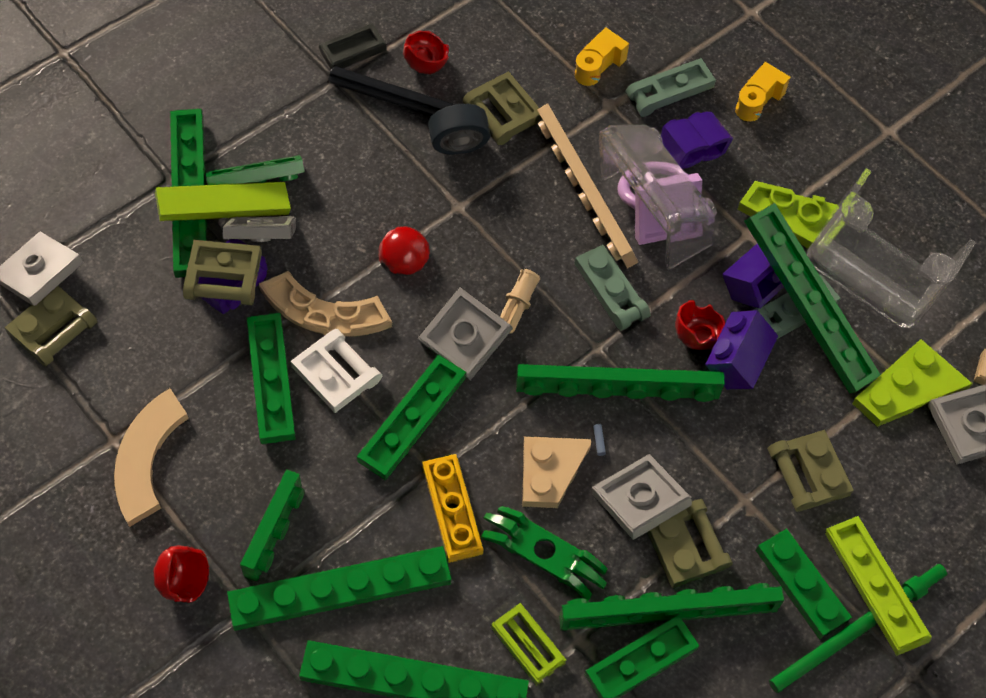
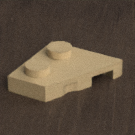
M524 437L522 507L558 508L569 484L572 483L584 457L590 451L591 439Z

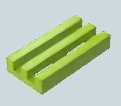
M521 603L491 624V629L536 686L545 677L553 674L558 667L561 668L566 664L565 657ZM519 616L551 656L552 662H547L513 619L514 617ZM505 624H507V626L523 644L526 650L542 668L540 671L536 669L533 663L529 660V658L525 655V653L521 650V648L517 645L514 639L503 627Z

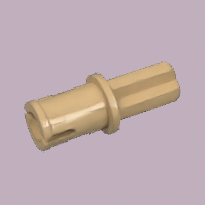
M521 269L514 288L505 297L507 303L500 317L512 326L513 329L509 334L515 331L524 310L529 309L531 305L529 300L540 280L538 274L528 269Z

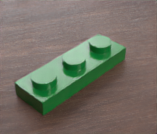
M300 155L208 171L206 172L208 185L267 183L266 179L279 177L280 181L294 180L298 178L299 173H305L302 158Z
M286 469L240 563L244 577L257 582L262 571L267 572L270 569L275 555L272 550L278 539H284L290 524L288 517L293 508L298 509L304 497L305 489L302 488L300 474Z
M787 528L757 546L755 551L819 640L850 621L852 617Z
M677 615L585 670L584 675L599 698H620L697 651L699 644L680 616Z

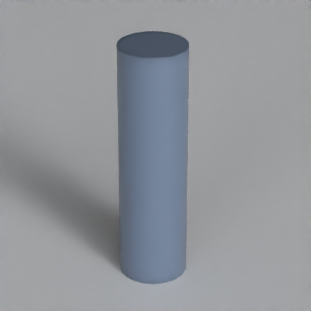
M596 424L593 428L597 455L603 456L606 454L602 425Z

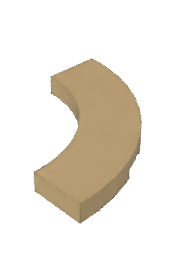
M289 271L259 283L260 291L276 311L292 323L316 333L326 335L334 329H339L344 336H361L392 327V320L378 296L354 302H327L316 298L315 294L303 288Z
M170 388L148 403L136 416L126 431L118 450L114 472L115 491L121 512L129 527L161 509L153 488L152 465L154 457L166 438L179 425L189 419L186 411Z

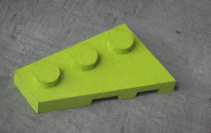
M754 181L740 201L737 210L751 217L775 203L799 243L813 252L822 255L851 212L853 204L842 202L841 205L825 202L824 197L813 195V198L796 195L791 189Z
M920 339L854 399L852 404L878 427L912 413L914 409L927 405L932 399L968 390L973 383Z

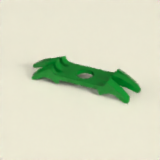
M500 506L497 510L499 514L505 517L492 513H486L483 517L486 521L508 533L512 538L510 540L508 535L484 530L481 535L482 539L502 546L511 554L515 553L556 577L559 582L573 588L584 599L590 600L592 593L571 572L591 581L602 589L605 588L607 583L591 567L603 575L606 574L608 568L587 550L576 548L533 523L523 513L511 508ZM540 541H549L555 547V554L549 559H541L534 552L535 545Z

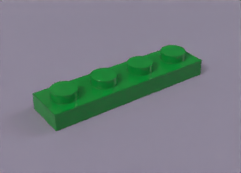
M281 313L247 317L260 443L268 444L296 440Z
M438 354L357 455V462L386 481L466 379V371Z

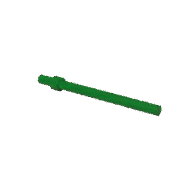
M937 564L921 576L914 575L902 584V589L910 601L916 602L928 594V588L946 577L947 571L943 565ZM870 611L770 679L769 684L776 693H779L878 623Z

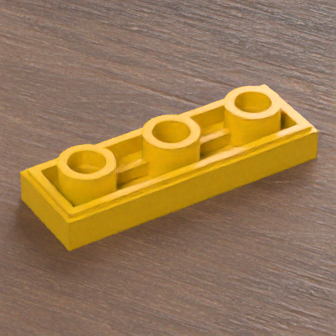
M457 454L423 461L422 467L448 563L483 555V546ZM454 503L458 507L452 509L447 507V505Z

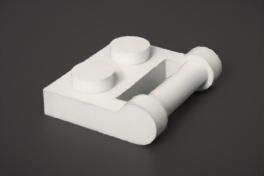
M339 329L330 331L291 360L292 368L334 413L366 389L373 388L382 378V374L375 367L371 368L344 341L345 336ZM335 350L358 373L359 377L354 380L328 351Z

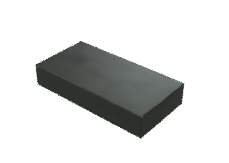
M371 23L319 44V51L330 69L336 66L345 68L387 51V46L375 25Z

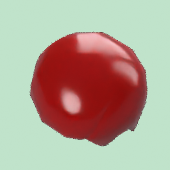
M418 30L413 34H409L403 48L404 59L408 66L418 73H436L444 67L449 58V45L444 44L441 38L431 31Z
M408 226L396 227L389 231L381 241L379 261L384 263L393 274L411 275L422 270L427 263L430 253L429 244L425 237L416 229Z
M689 300L679 307L675 328L678 339L685 346L695 350H711L726 322L724 317L715 311L711 304L705 307H698L695 304V300Z
M181 545L171 546L164 550L158 557L153 570L154 586L161 596L168 600L187 603L196 601L204 592L209 580V563L206 554L200 549Z

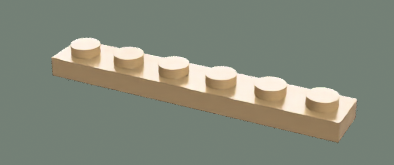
M547 103L540 107L537 111L542 121L538 125L546 140L552 137L556 144L551 146L558 161L560 163L563 161L567 162L569 168L564 171L573 187L579 184L583 190L578 196L587 211L591 209L595 211L597 217L592 220L600 235L608 234L612 242L608 243L607 247L615 261L622 259L627 269L637 264L638 260L549 104Z

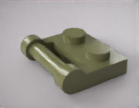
M509 71L471 90L463 98L464 104L477 105L485 110L489 129L493 133L492 138L497 145H504L512 136L542 121L537 111L539 107ZM488 98L508 123L501 125L482 101Z
M193 240L183 287L184 299L196 300L197 297L235 300L241 301L242 305H253L262 256L261 247ZM199 277L241 280L243 284L242 287L200 284L198 282Z
M57 286L37 305L28 307L4 328L9 336L46 367L54 360L53 356L83 330L86 328L91 329L98 321L87 308H83ZM73 317L76 318L71 324H69L65 329H63L45 346H41L42 343H44L49 337H51L55 332H57L61 327H63L68 321H70Z
M825 430L789 441L781 440L767 448L771 459H776L793 496L791 503L796 512L851 496L853 493L852 485ZM795 454L813 493L806 492L789 455Z
M703 499L692 501L691 506L647 532L672 588L723 571L733 564L729 553H724L705 513L708 509ZM693 519L711 557L710 560L702 562L685 525V521Z

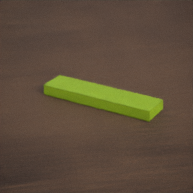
M285 182L156 187L155 190L159 221L289 215L291 210Z
M859 516L826 528V537L896 656L929 643L932 636Z

